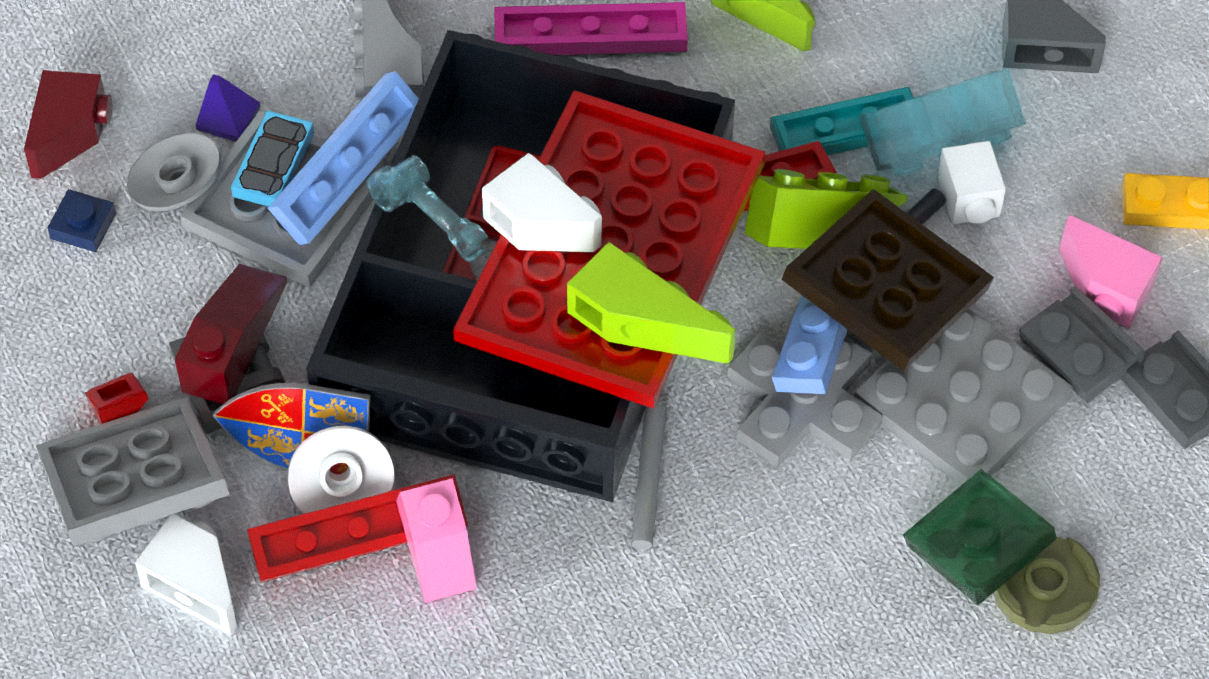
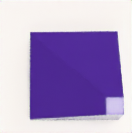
M213 74L195 125L196 130L236 142L255 118L261 107L260 102L221 76Z

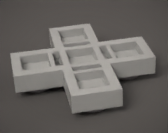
M758 333L727 366V378L762 401L737 428L736 440L776 467H779L805 436L810 433L851 461L882 424V414L847 392V389L870 365L871 353L845 337L826 394L776 392L772 375L782 348Z

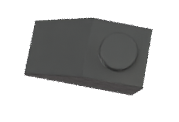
M1007 0L1003 18V68L1099 73L1106 45V36L1063 0Z

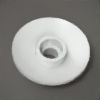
M351 426L326 428L309 436L293 454L287 475L289 491L294 503L304 514L389 492L392 490L394 483L393 462L385 445L373 434ZM337 463H346L348 465V469L342 474H333L329 471L331 466Z

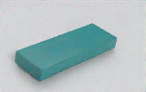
M910 87L770 118V129L779 151L820 141L827 155L921 135L924 133L925 126Z

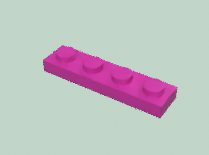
M685 2L494 7L496 42L521 45L541 53L574 55L687 52L688 36Z

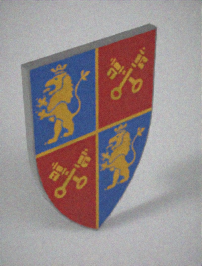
M276 383L252 388L236 395L214 412L213 417L244 448L276 466L288 469L291 458L299 445L309 436L320 430L335 426H351L369 432L371 395L309 384ZM337 463L331 466L329 471L333 474H342L348 469V465L346 463Z

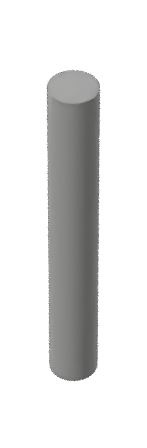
M655 404L654 409L645 407L631 541L632 547L638 550H649L653 545L666 413L665 407L660 404Z

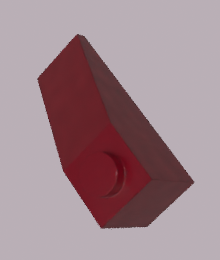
M239 264L194 317L178 350L175 363L181 392L221 404L235 397L287 285V277Z

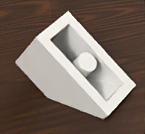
M175 514L170 515L135 562L142 588L221 631L232 635L237 628L215 532L199 520L191 519L188 522Z

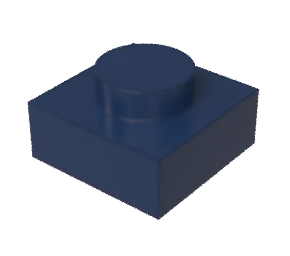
M68 189L47 227L50 239L97 252L116 215L114 202Z

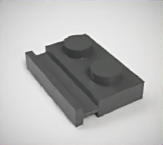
M1075 286L1070 290L1071 295L1063 301L1056 300L1020 327L1019 332L1021 340L1058 376L1072 385L1073 390L1088 403L1127 374V368L1135 362L1140 364L1145 358L1144 349Z
M1178 330L1172 334L1169 340L1164 343L1160 341L1145 350V360L1140 364L1135 362L1127 368V374L1120 379L1177 442L1186 449L1209 434V363Z

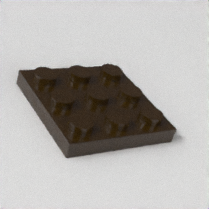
M873 189L786 267L781 280L902 371H905L988 291L994 277Z

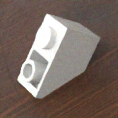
M530 153L526 154L482 188L483 218L518 250L594 252L601 247L602 216L598 207L588 197H579L565 184L562 176L554 167L550 165L544 166Z

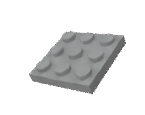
M259 111L223 158L219 174L213 184L200 197L190 202L180 215L182 228L310 288L382 188L387 176V170L385 167L377 164L309 244L299 245L267 209L268 206L232 197L231 185L265 115V112ZM313 135L295 176L326 140Z
M968 309L905 371H902L887 360L854 392V397L882 414V425L973 495L1071 398L1073 386Z
M187 396L36 445L73 547L88 542H99L106 539L109 535L139 525L153 524L163 517L190 508L204 507L214 500L229 496L225 477Z

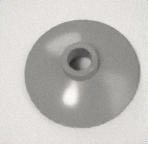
M182 133L167 137L149 147L133 164L127 180L128 192L138 206L150 211H168L187 205L207 191L216 180L221 168V153L215 142L202 134Z

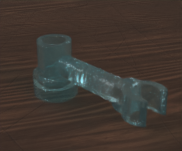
M412 155L394 167L384 166L367 178V187L373 200L384 211L391 212L408 201L410 203L413 201L448 234L450 242L466 261L472 262L487 252L479 244L488 237L485 231L478 224L471 223L467 218H460L425 185L429 182L430 175L426 165L419 157Z

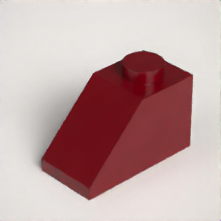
M42 71L24 146L31 178L42 179L99 143L102 125L110 123L113 108L112 96L106 95L104 92L101 74Z

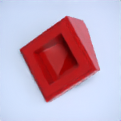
M128 373L85 392L99 424L137 413L149 399L147 392L133 373Z

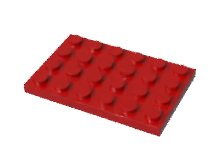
M573 91L538 161L544 166L550 165L554 167L571 190L579 197H588L598 207L602 216L601 247L594 252L518 250L501 235L453 329L454 341L654 409L678 354L608 342L568 314L567 283L610 242L624 253L631 252L637 255L650 271L666 282L673 281L679 284L691 299L701 305L763 169L766 152Z

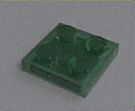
M983 469L975 473L903 534L907 547L977 606L1057 539L1054 526Z

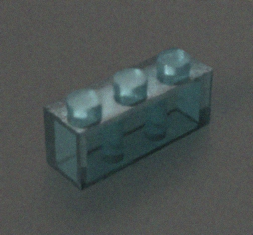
M1009 68L991 71L859 115L876 171L893 169L895 176H901L924 168L921 160L923 158L938 154L940 160L942 148L966 145L982 139V142L990 141L991 145L1011 139L1010 129L1026 124Z

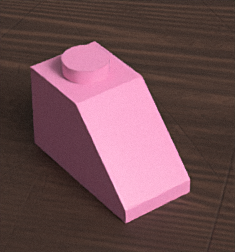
M1070 215L1065 224L1059 251L1074 287L1076 286L1114 322L1130 328L1155 285L1162 256Z
M453 478L400 492L396 502L424 603L476 590L477 586L468 533Z

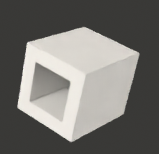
M984 141L942 148L937 179L941 192L946 198L945 204L952 225L966 222L978 224L986 222L991 218L1000 217L1006 187L991 142Z

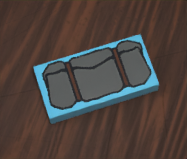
M267 110L231 185L232 197L269 207L293 180L315 133L313 122Z

